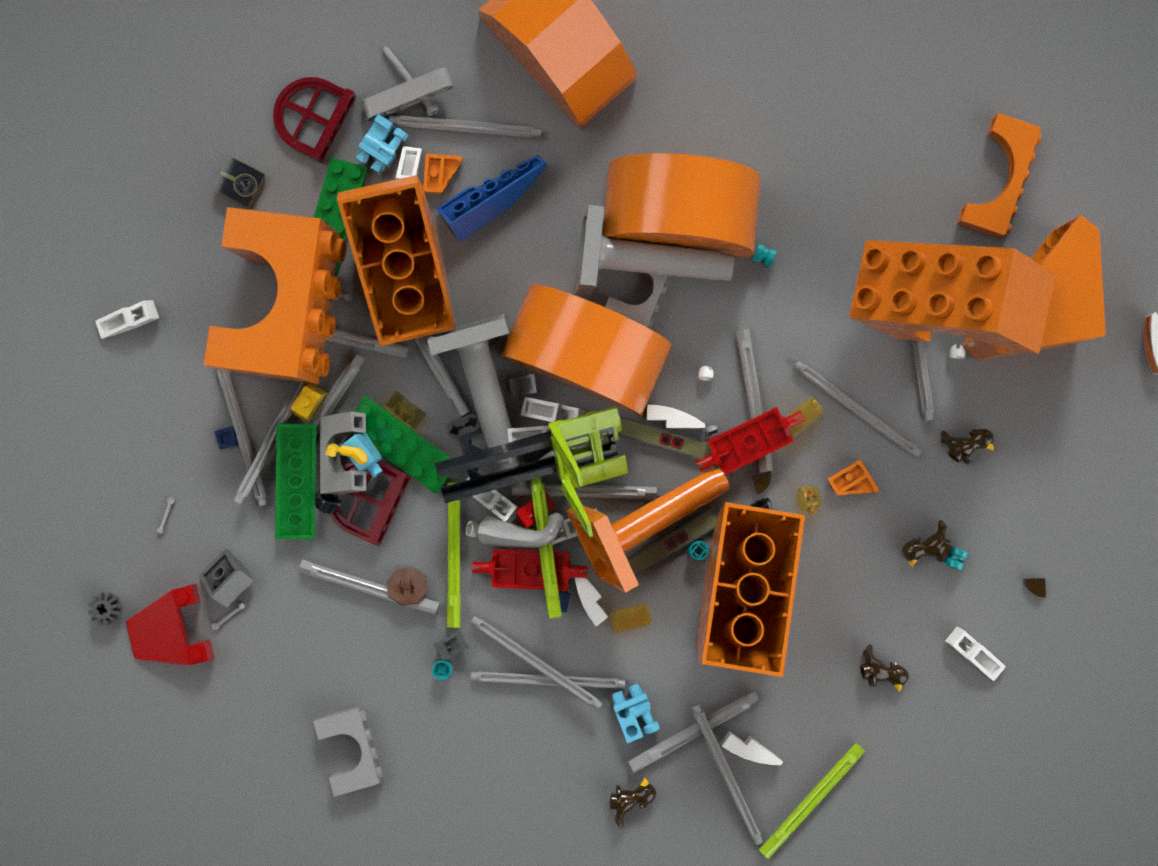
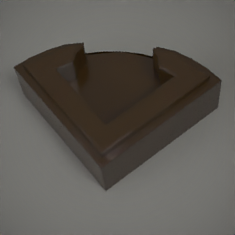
M771 471L751 476L756 494L762 493L769 486Z
M1024 578L1026 587L1034 595L1046 598L1045 578Z

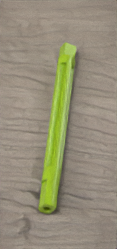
M542 476L531 479L537 531L543 530L549 523ZM551 541L544 546H540L539 552L548 618L562 617Z
M461 499L448 503L447 627L450 628L461 627Z
M855 743L760 847L759 851L767 859H770L865 753V750L860 745Z

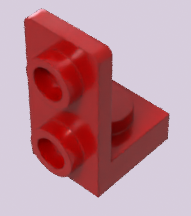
M545 491L547 509L550 512L556 508V505L548 492ZM533 500L514 511L524 528L529 527L535 522Z

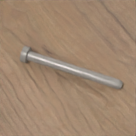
M385 46L382 49L384 55L405 82L412 80L413 78L389 47ZM429 99L422 101V104L427 109L426 114L429 117L434 116L439 111V107L433 105Z

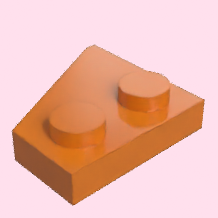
M426 154L423 182L424 192L443 194L462 163L463 157Z
M861 459L827 478L836 495L880 491Z

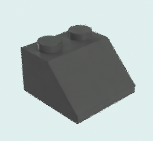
M227 549L199 576L210 597L226 608L254 581L248 569Z

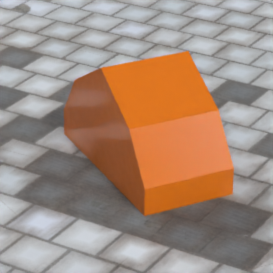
M489 0L478 10L481 20L579 129L636 80L637 72L621 41L592 0Z
M418 175L339 192L337 197L338 206L379 345L384 346L455 330V316L436 227Z

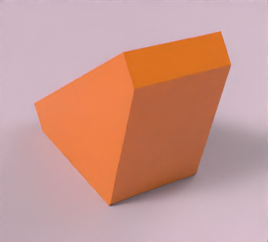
M1080 214L1054 228L1030 258L1056 274L1040 350L1074 345L1103 337L1106 334L1100 229ZM968 337L961 344L965 351L978 361L1024 353L1000 350L988 343Z

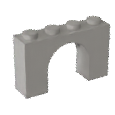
M645 273L650 278L653 286L652 295L646 302L639 305H630L609 297L605 308L650 329L654 321L651 319L652 313H657L661 303L658 301L660 294L664 295L668 284L665 281L668 275Z
M346 412L320 417V494L337 495L366 491V471H345L341 464L339 452H337L336 457L325 454L330 444L334 443L340 447L347 437L366 433V413Z
M361 706L319 717L313 721L318 740L346 734L355 738L361 747L362 756L357 766L334 773L329 777L334 797L377 785L381 782V777H383L382 768L377 765L376 761L378 758L377 750L375 747H372L371 740H373L370 728L367 729L365 722L368 720L365 710H362Z

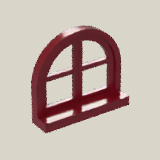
M305 77L295 80L280 92L275 101L273 121L276 131L288 146L322 163L356 95L352 90L348 88L345 90L322 78ZM317 88L307 109L289 100L300 90ZM321 90L340 98L329 120L311 111ZM285 106L303 115L293 136L288 132L284 123ZM307 118L325 126L315 148L297 140Z
M352 461L343 466L345 471L358 470ZM377 462L382 469L381 473L392 478L382 501L364 494L365 491L348 493L356 497L348 518L346 519L343 516L340 508L330 513V515L342 530L373 545L380 546L412 476ZM369 471L366 476V487L372 476ZM360 500L378 507L368 531L351 523Z

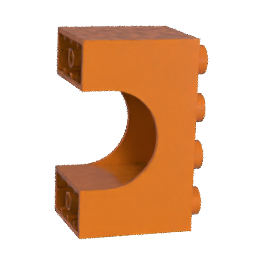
M227 207L221 247L247 261L269 263L277 278L278 292L270 313L262 321L251 327L232 329L209 326L204 365L234 374L319 385L320 376L326 377L330 368V355L324 353L326 338H333L336 328L335 316L329 315L331 300H338L341 293L340 277H335L337 262H344L347 252V242L345 239H340L341 234L320 218Z
M866 240L849 318L895 339L930 342L931 333L940 332L979 340L1000 350L1039 354L1056 274L1015 248Z

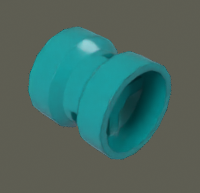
M759 243L752 261L762 262L763 266L769 268L777 250L767 249L764 244Z
M696 540L690 543L688 553L693 559L703 560L708 555L709 549L704 542Z
M951 546L949 558H946L944 564L963 571V563L968 558L969 553Z
M439 659L432 667V674L438 680H445L452 673L453 665L448 659L444 661Z

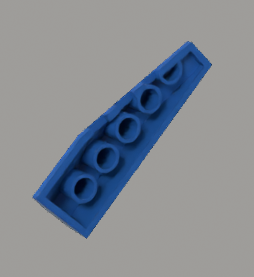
M536 155L517 164L514 170L500 172V176L493 180L488 178L483 180L484 184L476 188L474 186L468 187L437 207L436 210L452 234L460 242L463 239H467L477 230L484 228L486 224L508 209L535 182L548 165L539 155Z

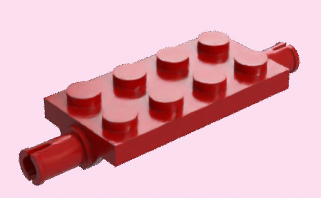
M775 407L708 440L707 442L712 450L711 454L695 461L697 466L705 463V465L699 467L700 472L714 465H719L724 475L794 442L789 431L791 430L790 428L806 421L804 416L796 419L803 415V413L799 410L785 418L781 416L778 408Z
M493 549L492 561L472 562V567H479L472 569V574H489L492 579L491 588L545 590L540 552L538 550ZM553 551L558 591H569L570 578L587 579L588 573H580V571L587 572L588 566H571L570 552Z

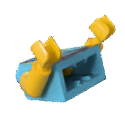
M366 433L355 434L349 440L343 442L340 447L333 443L326 449L325 454L331 457H336L337 452L340 455L348 456L359 471L368 470L373 478L382 472V469L377 464L382 457Z

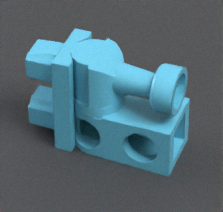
M378 114L369 132L358 145L360 150L356 160L366 165L368 160L372 158L375 162L371 166V170L380 175L386 168L390 169L396 159V149L401 141L405 142L409 135L400 128L396 127L395 129L393 123ZM393 132V135L395 137L391 140L389 144H387L386 140Z
M638 683L628 687L632 697L625 699L621 690L612 694L613 708L627 743L643 737L636 719L639 716H642L646 723L644 726L646 734L660 729L658 722H653L649 700L645 691H642Z

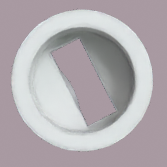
M956 344L950 348L949 357L965 358V348L960 345L958 349Z
M703 366L699 369L698 379L705 381L713 380L714 372L711 367Z
M469 521L465 530L466 536L477 537L480 524Z

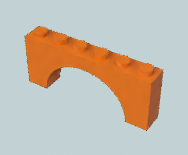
M997 113L992 118L987 136L995 139L1007 155L1009 163L1007 183L995 200L985 204L966 203L963 205L957 221L958 225L998 239L1008 235L1011 229V224H1009L1011 217H1014L1018 208L1015 206L1017 199H1020L1023 194L1024 188H1021L1023 181L1027 180L1030 170H1028L1029 164L1033 162L1036 152H1034L1035 146L1040 143L1042 138L1040 134L1041 127L1001 113Z

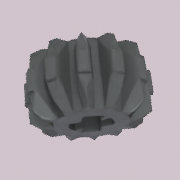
M104 592L99 593L98 596H93V602L88 603L92 610L87 612L88 614H93L91 620H97L98 625L103 623L109 625L111 621H117L116 615L122 613L117 609L122 606L121 603H116L119 597L112 598V593L105 595Z

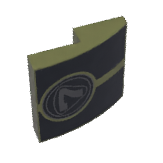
M229 156L212 190L248 208L265 174Z

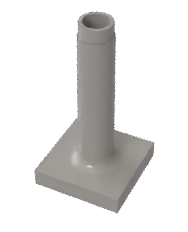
M588 205L582 223L575 294L590 296L596 287L597 273L600 269L731 281L734 268L733 254L606 238L602 235L604 207Z
M505 313L456 327L455 330L433 334L427 339L431 355L453 349L458 352L487 448L508 443L507 429L512 428L488 343L491 338L509 334ZM519 456L492 463L495 472L522 465Z

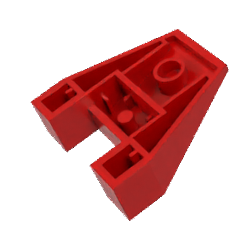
M197 584L170 590L126 621L135 659L194 665L215 658L210 639L189 644L181 607L201 602Z

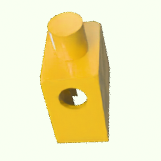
M315 384L305 385L290 409L295 416L309 423L328 393Z

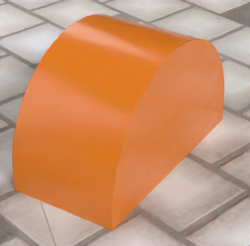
M648 153L616 158L608 165L602 235L611 239L733 254L734 256L752 258L755 253L761 175L756 170L736 162L698 155Z
M531 284L500 357L642 417L672 344L653 330L603 306L558 289Z
M728 502L722 505L713 532L703 585L697 641L699 664L783 677L805 515Z

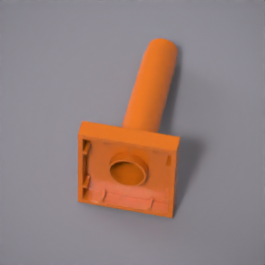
M714 467L612 524L607 515L583 506L591 523L592 537H588L572 508L568 509L566 513L597 578L626 593L639 584L624 552L720 497L730 487L724 473L718 467Z

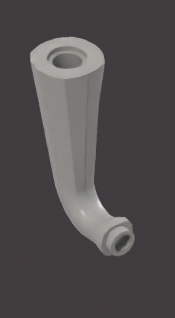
M559 513L550 514L548 525L541 531H534L487 516L478 527V539L482 544L513 547L544 546L555 539L560 528L564 525V517Z

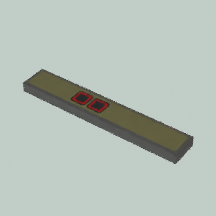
M620 416L622 431L618 432V436L699 460L710 455V452H712L706 441Z
M707 509L627 558L635 577L714 529L718 517L713 509Z

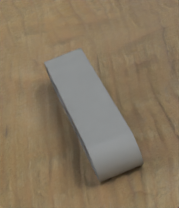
M439 68L368 97L362 101V105L368 121H374L378 114L385 117L452 89L453 85L447 68Z

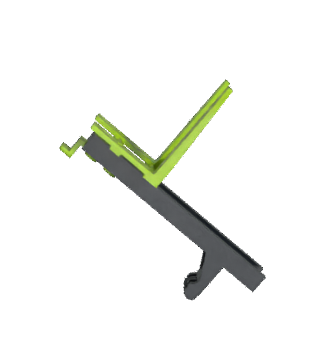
M614 406L596 412L595 410L585 413V415L564 421H554L548 423L550 429L548 432L484 450L472 445L469 434L461 435L459 442L463 455L434 463L438 478L467 470L470 478L466 481L441 487L445 504L558 472V476L563 484L561 489L588 537H592L591 523L574 488L628 473L625 455L604 461L605 458L618 455L615 440H619L618 432L622 431V425L617 407ZM553 447L554 456L487 475L477 473L479 466L543 448ZM594 462L592 465L578 468L580 465Z

